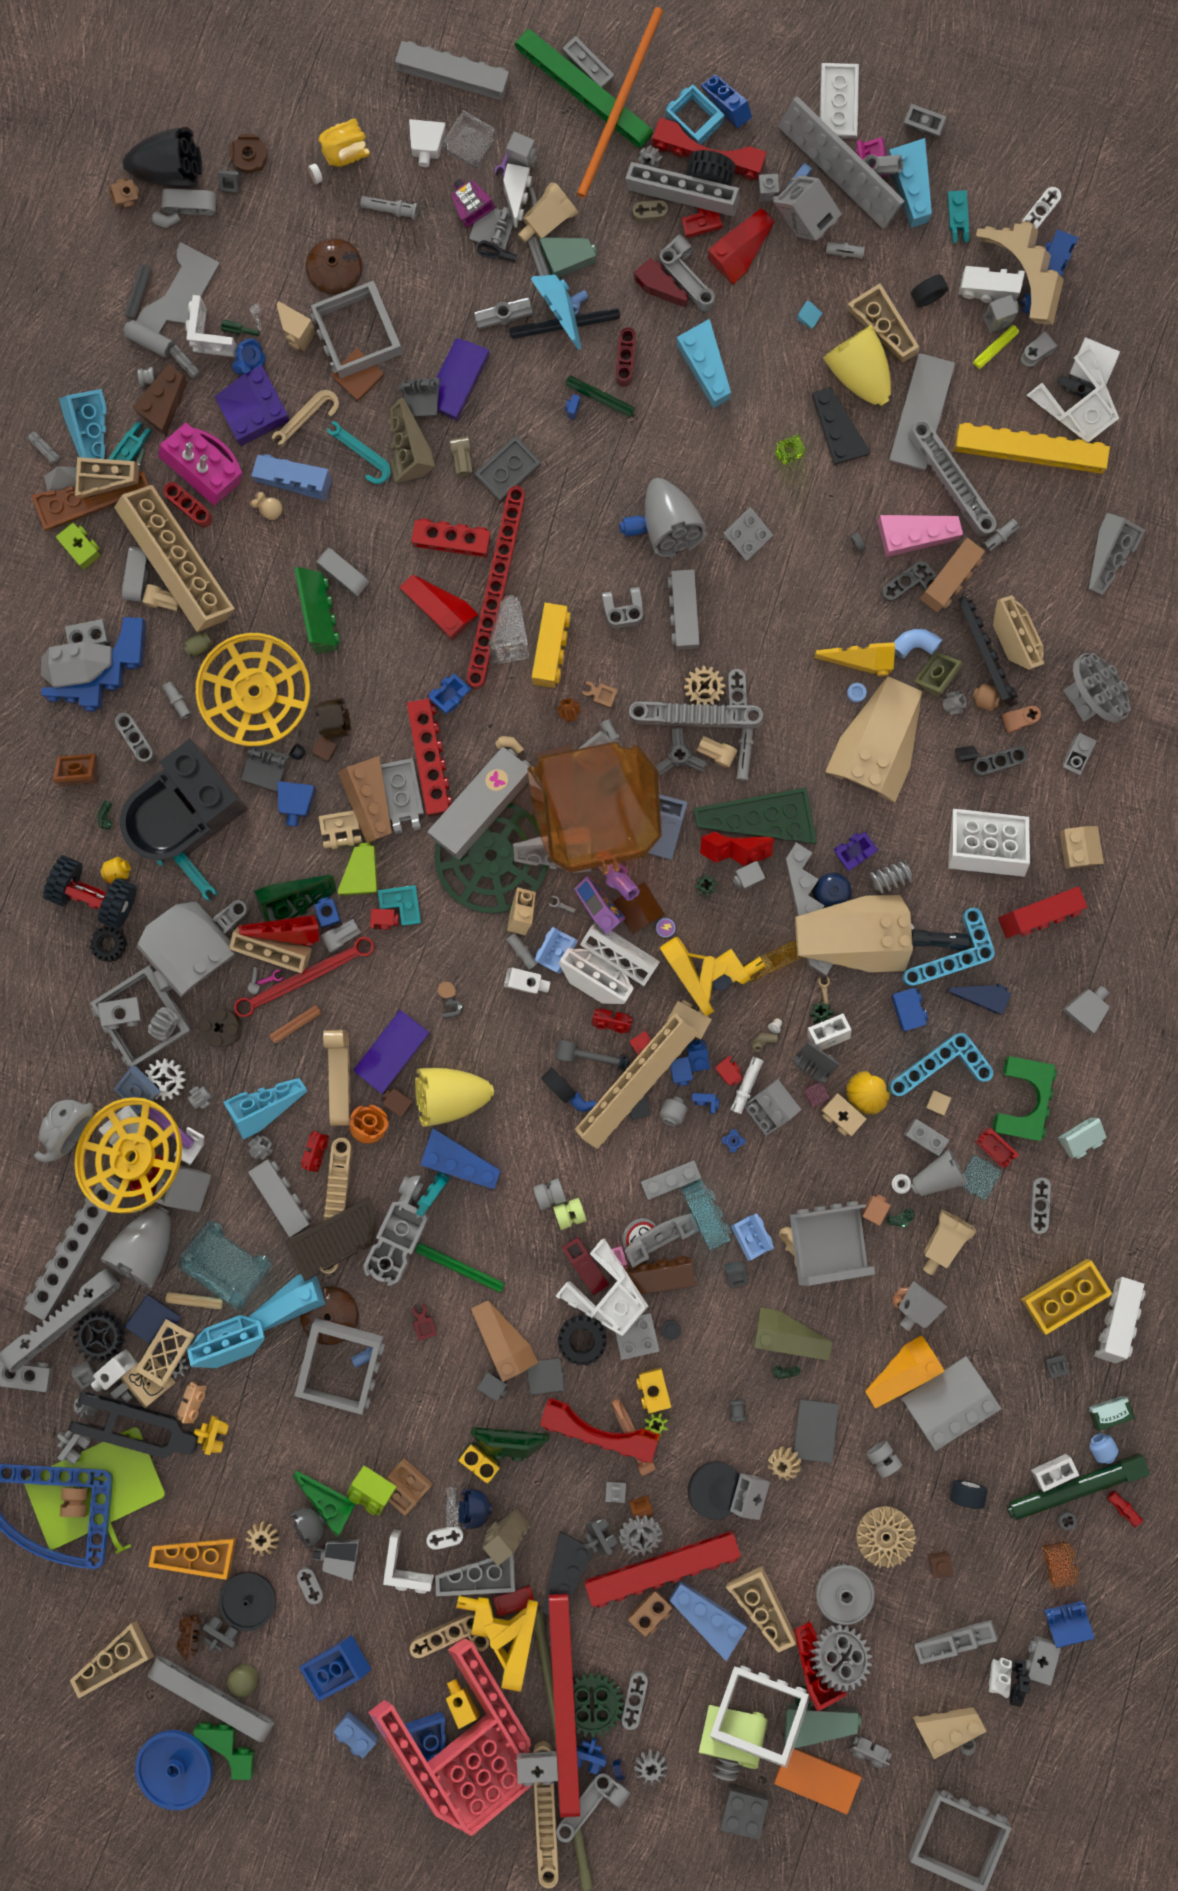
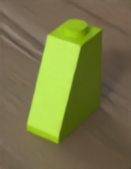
M360 843L359 847H354L338 889L340 896L378 893L376 848L371 846V843Z

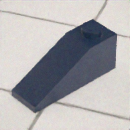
M1000 984L996 986L951 987L946 991L998 1015L1003 1014L1011 995L1007 991L1008 988Z

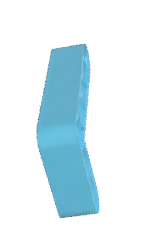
M970 908L962 914V921L966 933L969 935L971 949L906 970L902 974V981L906 986H915L990 961L994 957L995 951L979 909ZM969 912H973L976 915L975 922L969 921ZM975 930H979L982 933L981 940L975 939ZM982 948L987 949L989 952L986 959L980 955ZM964 954H967L971 959L968 965L962 961ZM945 960H949L952 963L950 971L944 968ZM927 966H931L934 969L932 977L928 976L925 972ZM909 972H913L916 975L914 983L907 979Z
M958 1033L951 1036L889 1083L888 1090L894 1096H903L956 1056L960 1058L977 1081H989L993 1077V1070L971 1039L964 1033ZM959 1036L964 1039L962 1047H958L955 1043L956 1038ZM942 1048H946L949 1051V1056L946 1059L940 1055ZM969 1052H973L976 1056L973 1063L967 1060ZM928 1059L933 1061L934 1066L931 1070H927L924 1065ZM982 1067L987 1070V1076L984 1079L979 1076V1070ZM911 1071H916L918 1074V1079L915 1082L909 1078ZM896 1082H900L903 1086L900 1093L894 1091L893 1086Z

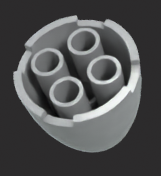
M654 478L650 481L645 496V521L655 554L661 557L676 556V551H681L685 548H688L690 551L704 540L707 533L706 525L694 504L679 488L663 478Z
M159 1206L158 1209L152 1208L134 1219L109 1245L101 1258L102 1262L121 1275L123 1274L134 1280L136 1283L152 1288L160 1274L168 1252L171 1234L169 1211Z

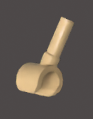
M826 977L827 984L823 985L819 978L818 986L822 989L823 1002L828 1004L827 987L829 986L830 979Z

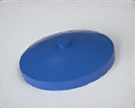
M165 1730L153 1735L142 1746L136 1758L135 1775L141 1791L155 1805L168 1810H184L197 1804L209 1790L213 1779V1764L208 1750L196 1737L180 1730Z

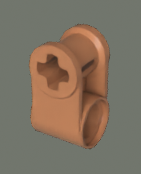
M1028 706L1002 714L1007 733L1032 725L1041 717V711L1036 706ZM1029 711L1031 714H1035L1033 718L1027 717Z

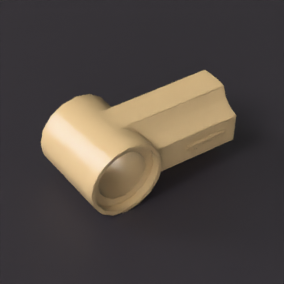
M146 585L142 604L153 608L162 607L176 612L179 611L181 607L171 592L164 591L162 588L154 585Z
M703 736L696 752L714 759L721 766L730 768L738 750L730 745L720 744Z

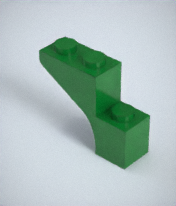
M204 1721L196 1725L194 1737L226 1757L231 1767V1779H252L254 1775L255 1750H250L249 1747L235 1749L236 1728L225 1722H221L219 1725H212L211 1722Z

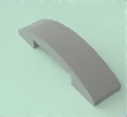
M693 1214L679 1216L661 1223L642 1234L626 1248L625 1253L633 1268L649 1259L648 1254L678 1237L685 1239L700 1230Z

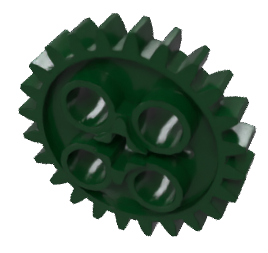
M592 1670L589 1676L582 1672L581 1679L575 1675L576 1682H573L576 1734H579L582 1730L584 1731V1737L587 1736L588 1732H591V1736L594 1738L595 1732H598L600 1737H602V1730L610 1733L609 1726L616 1728L614 1720L620 1722L621 1717L618 1714H623V1709L620 1707L624 1706V1701L619 1700L623 1697V1693H617L620 1686L613 1687L615 1680L608 1681V1674L602 1678L600 1671L597 1673V1676H594ZM591 1686L594 1687L595 1720L593 1722L591 1721L590 1707ZM583 1690L588 1695L585 1698H580L577 1693ZM599 1690H605L607 1695L601 1698L596 1693ZM583 1710L588 1713V1716L580 1718L577 1714ZM600 1710H605L608 1714L602 1718L597 1713Z

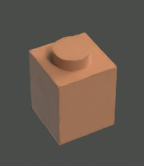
M879 1194L876 1197L871 1195L861 1216L880 1226L891 1205L886 1203L888 1199Z

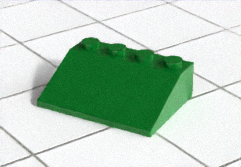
M295 567L294 570L309 644L316 654L338 650L337 644H340L339 633H335L334 630L337 622L335 614L331 615L330 607H333L331 596L327 594V589H330L328 578H324L322 572Z

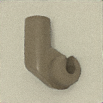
M759 1033L752 1040L751 1047L753 1051L760 1052L766 1043H777L778 1034Z

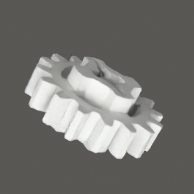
M164 1059L163 1063L160 1060H156V1066L150 1064L151 1070H145V1073L148 1074L147 1078L152 1083H156L161 1091L156 1099H159L160 1096H162V1100H166L167 1096L170 1099H174L173 1094L180 1095L179 1088H185L182 1085V1082L187 1081V1079L182 1078L185 1071L179 1070L181 1068L180 1064L174 1066V1060H171L170 1063H168V1059ZM160 1068V1072L156 1076H153L154 1073ZM173 1069L177 1076H174L170 1070ZM167 1077L173 1080L164 1083L163 1081L157 1079ZM176 1083V1086L170 1091V1087Z

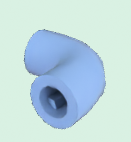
M912 629L901 634L893 642L895 643V655L904 659L914 648L924 649L932 655L943 639L925 629Z

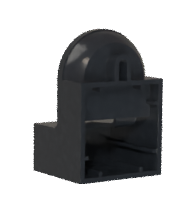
M188 739L159 762L164 768L161 772L129 796L121 811L120 829L127 845L138 855L151 860H167L181 853L189 855L248 810V808L203 749L194 741ZM177 788L181 790L195 808L196 812L194 814L176 792Z

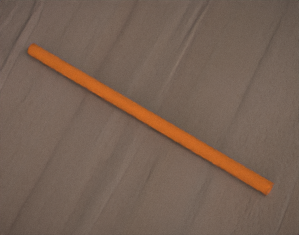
M655 7L578 189L577 195L581 198H585L659 24L663 14V10L659 7Z

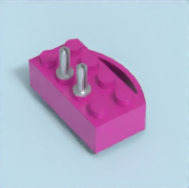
M185 423L160 444L158 457L214 506L241 482L242 471L234 454L222 441L205 431L192 428Z

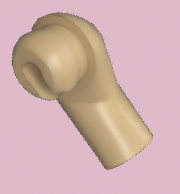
M501 736L495 743L498 749L509 747L517 755L524 751V748L514 737Z

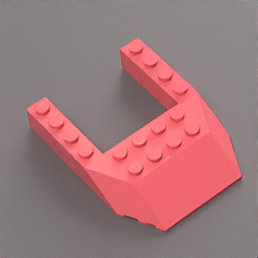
M463 1638L449 1648L448 1651L486 1715L431 1760L426 1761L392 1704L383 1700L368 1713L407 1778L432 1813L439 1819L473 1836L531 1787L518 1784L517 1754L530 1753L529 1747H531L530 1738L473 1642Z

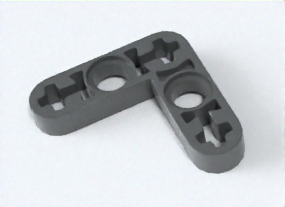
M919 561L886 584L881 592L882 597L888 602L895 601L918 583L926 591L928 589L927 583L934 581L937 575L926 562ZM918 566L919 568H925L924 574L926 577L928 574L931 575L925 582L922 581L925 576L922 573H917ZM902 577H908L911 580V584L903 586L900 580ZM896 582L898 589L894 592V596H887V589H894L896 587L894 583Z

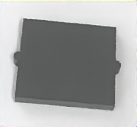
M560 1358L541 1360L536 1365L527 1369V1380L529 1381L531 1395L564 1390V1372H562Z

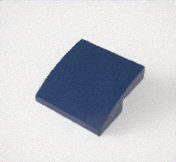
M146 1294L125 1327L151 1344L165 1319L177 1324L181 1316L164 1306L161 1301ZM168 1327L163 1338L168 1337L173 1329ZM159 1342L157 1349H160L162 1346L161 1342Z

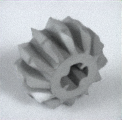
M162 1007L157 1010V1013L152 1018L148 1026V1033L158 1040L165 1041L176 1028L179 1015L169 1008Z
M649 1749L648 1755L645 1752H641L642 1758H636L637 1765L634 1766V1770L638 1772V1779L643 1777L642 1782L644 1784L650 1780V1785L653 1786L655 1779L658 1783H661V1777H666L667 1775L664 1770L668 1769V1764L664 1763L666 1761L665 1756L659 1757V1751H656L653 1755L652 1750ZM653 1764L655 1768H651V1770H648V1767H651V1765Z

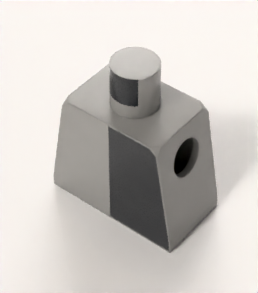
M360 1539L328 1540L326 1549L314 1548L313 1560L324 1561L322 1571L352 1581L355 1577Z

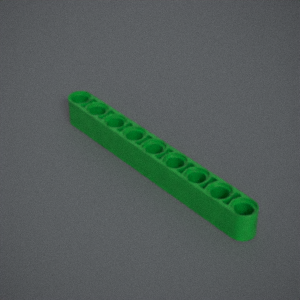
M526 29L514 43L516 49L607 123L616 99L533 31ZM625 106L623 107L614 129L634 146L642 148L653 135V131L639 117Z

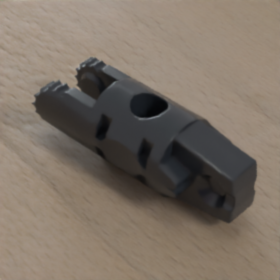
M1061 375L1058 380V384L1066 386V392L1082 398L1086 397L1092 388L1096 389L1092 382L1071 375L1070 378ZM1080 385L1085 386V389L1083 391L1078 390V387Z

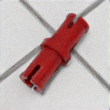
M1116 1490L1108 1494L1106 1499L1118 1510L1119 1515L1124 1516L1134 1528L1142 1523L1143 1518L1133 1510L1132 1505L1126 1502Z

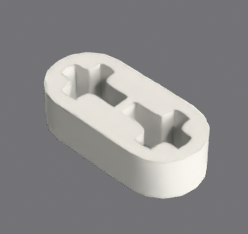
M449 1526L433 1530L428 1534L427 1545L431 1549H441L457 1545L463 1539V1530L459 1526ZM453 1530L460 1534L457 1540H454L453 1537L447 1538L446 1536L451 1535ZM433 1535H436L437 1538L444 1537V1539L439 1540L437 1545H435V1542L430 1541Z

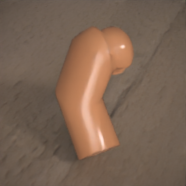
M910 1287L897 1290L892 1299L896 1308H899Z

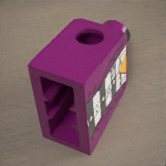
M458 179L454 183L456 191L452 193L451 197L466 228L496 208L491 198L474 180L465 183L463 179Z

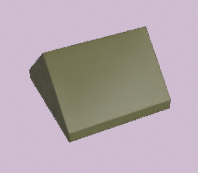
M935 651L915 678L914 683L937 699L963 665V662Z

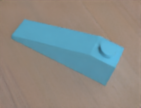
M556 275L533 276L531 278L532 282L577 349H581L572 300L567 292L570 288L564 279L560 281Z
M102 389L60 398L59 402L63 417L79 457L104 459L106 404Z
M300 1078L278 1083L271 1089L265 1090L263 1087L259 1088L258 1092L240 1093L223 1103L237 1131L244 1140L264 1129L303 1096L307 1089Z
M301 1274L295 1276L252 1313L250 1318L261 1321L263 1331H266L326 1305L317 1275L307 1281H304Z

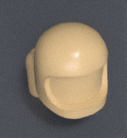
M257 492L255 499L249 502L251 507H258L260 514L268 520H275L282 513L281 502L276 498H266L263 492Z

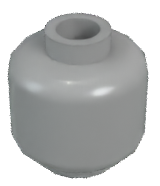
M679 1097L666 1099L659 1113L662 1122L672 1127L682 1124L687 1113V1106L684 1104V1100Z

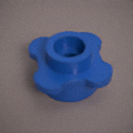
M733 1129L728 1136L722 1138V1143L729 1147L730 1152H736L740 1145L745 1144V1139L741 1138L738 1135V1131Z

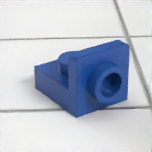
M692 1093L691 1101H695V1105L707 1106V1102H710V1114H715V1110L719 1108V1098H715L716 1094Z

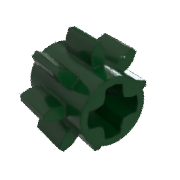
M704 873L702 880L696 878L699 885L694 886V889L700 890L699 896L704 893L709 898L710 892L716 893L713 887L717 886L718 883H713V875L710 878H706ZM704 881H707V884H711L708 890H705V887H701Z
M822 1001L818 1005L813 1004L814 1011L809 1012L810 1016L814 1017V1024L829 1020L830 1016L834 1015V1012L829 1010L830 1004L824 1005ZM820 1011H824L823 1016H819Z

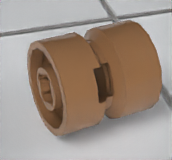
M62 1488L61 1500L64 1503L60 1505V1517H86L84 1501L87 1500L88 1488Z

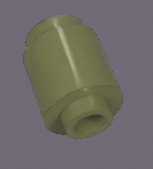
M206 631L202 634L199 632L185 641L184 649L189 656L197 657L209 650L213 642Z

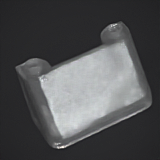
M515 595L505 596L499 605L488 643L493 664L530 658L520 599L515 597Z

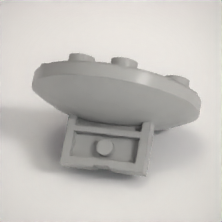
M1084 653L1076 658L1073 664L1075 682L1063 691L1075 706L1083 722L1096 714L1114 723L1125 719L1131 710L1126 692L1128 687L1118 677L1116 668L1113 665L1109 666L1095 653Z

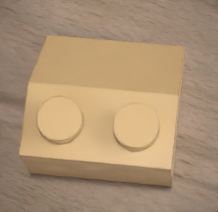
M278 301L277 308L283 331L289 343L288 345L294 350L298 351L300 349L305 352L316 334L311 319Z
M1098 826L1069 828L1059 832L1065 869L1104 864Z

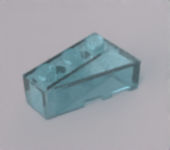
M698 1179L680 1188L709 1249L712 1250L731 1241L728 1235L731 1233L727 1222L723 1223L721 1217L724 1215L719 1206L715 1207L713 1201L716 1198L712 1189L708 1190L702 1179Z

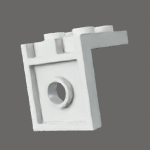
M193 295L192 301H189L188 305L190 318L186 320L187 341H190L189 345L193 347V352L235 357L237 345L233 337L204 334L207 308L201 296Z
M394 1529L389 1541L383 1585L395 1586V1589L406 1591L407 1588L415 1589L417 1593L431 1591L434 1575L396 1570L401 1530Z

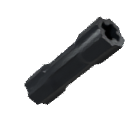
M911 929L912 946L941 947L955 950H967L969 947L968 934Z

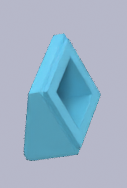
M807 300L799 312L797 320L813 330L822 312Z

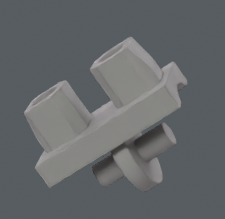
M69 1430L66 1434L59 1432L57 1437L61 1441L57 1446L63 1448L65 1444L67 1445L58 1456V1459L61 1461L67 1460L75 1464L82 1455L74 1449L75 1446L79 1444L86 1449L93 1439L74 1434L71 1438L73 1433Z

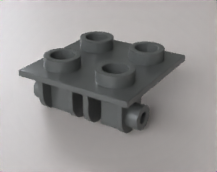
M440 378L405 380L400 383L399 388L404 392V399L414 417L437 415Z
M261 746L249 748L247 752L248 759L241 780L277 791V783L281 781L289 755Z
M810 1042L803 1046L792 1061L795 1063L794 1066L801 1071L804 1070V1073L811 1067L812 1070L808 1076H811L816 1071L812 1078L818 1083L821 1082L823 1084L827 1081L828 1076L840 1065L834 1057L825 1054L817 1045Z

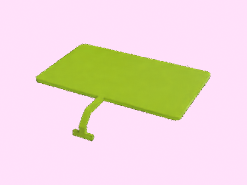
M133 1427L120 1433L123 1435L127 1433L130 1434V1437L144 1440L138 1427ZM101 1442L80 1452L82 1455L75 1464L64 1460L51 1467L104 1469L112 1473L113 1484L108 1532L113 1544L118 1549L115 1553L118 1554L132 1546L129 1544L122 1547L111 1522L162 1499L165 1496V1491L149 1454ZM44 1470L41 1473L42 1480L48 1481L50 1479V1472ZM63 1471L60 1474L61 1481L67 1482L69 1480V1473ZM82 1472L79 1476L81 1483H86L89 1479L86 1472ZM103 1473L102 1476L94 1477L93 1480H101L103 1484L104 1481H107V1477H104ZM24 1484L50 1549H56L88 1534L92 1487ZM62 1488H88L87 1500L84 1501L86 1517H60V1505L64 1503L61 1500ZM103 1493L97 1495V1503L100 1505L105 1503L106 1496ZM100 1513L96 1514L94 1518L95 1523L101 1525L104 1522V1516Z

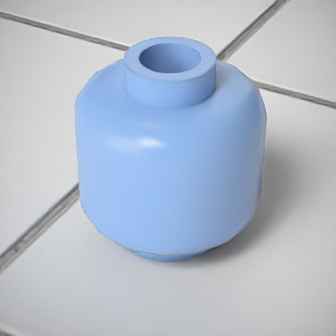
M1100 1433L1091 1439L1089 1448L1097 1462L1110 1464L1115 1461L1119 1449L1110 1435Z

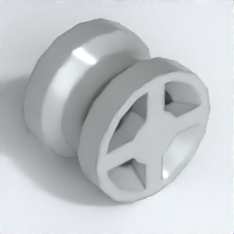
M149 367L147 370L142 368L137 370L141 388L151 385L155 381L154 367Z

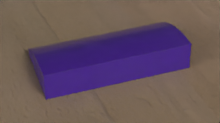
M455 339L436 377L440 378L438 413L458 421L490 356L488 349L462 339Z
M399 1010L353 1071L380 1093L384 1094L429 1036L430 1032Z

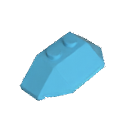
M239 1315L204 1328L192 1345L187 1348L191 1367L219 1368L253 1355L265 1340L261 1321Z

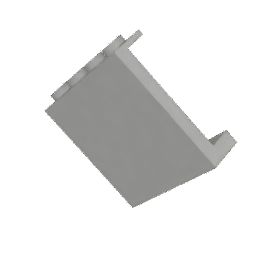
M858 1201L846 1202L847 1206L843 1207L842 1204H832L830 1209H825V1206L814 1207V1211L809 1212V1209L797 1210V1214L790 1215L799 1285L810 1286L875 1274L874 1266H867L860 1208L866 1207V1204H858Z

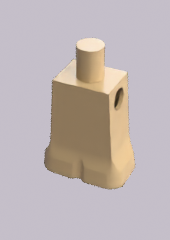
M550 183L543 196L522 217L527 226L518 233V236L524 243L533 235L538 238L545 237L565 219L578 214L575 206L556 183Z
M941 1209L938 1225L924 1250V1254L929 1260L923 1270L930 1275H934L939 1265L948 1268L964 1243L975 1235L976 1229L960 1217Z

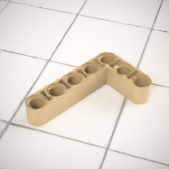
M324 1030L323 1044L324 1048L328 1049L330 1126H349L351 1117L349 1032L346 1030Z

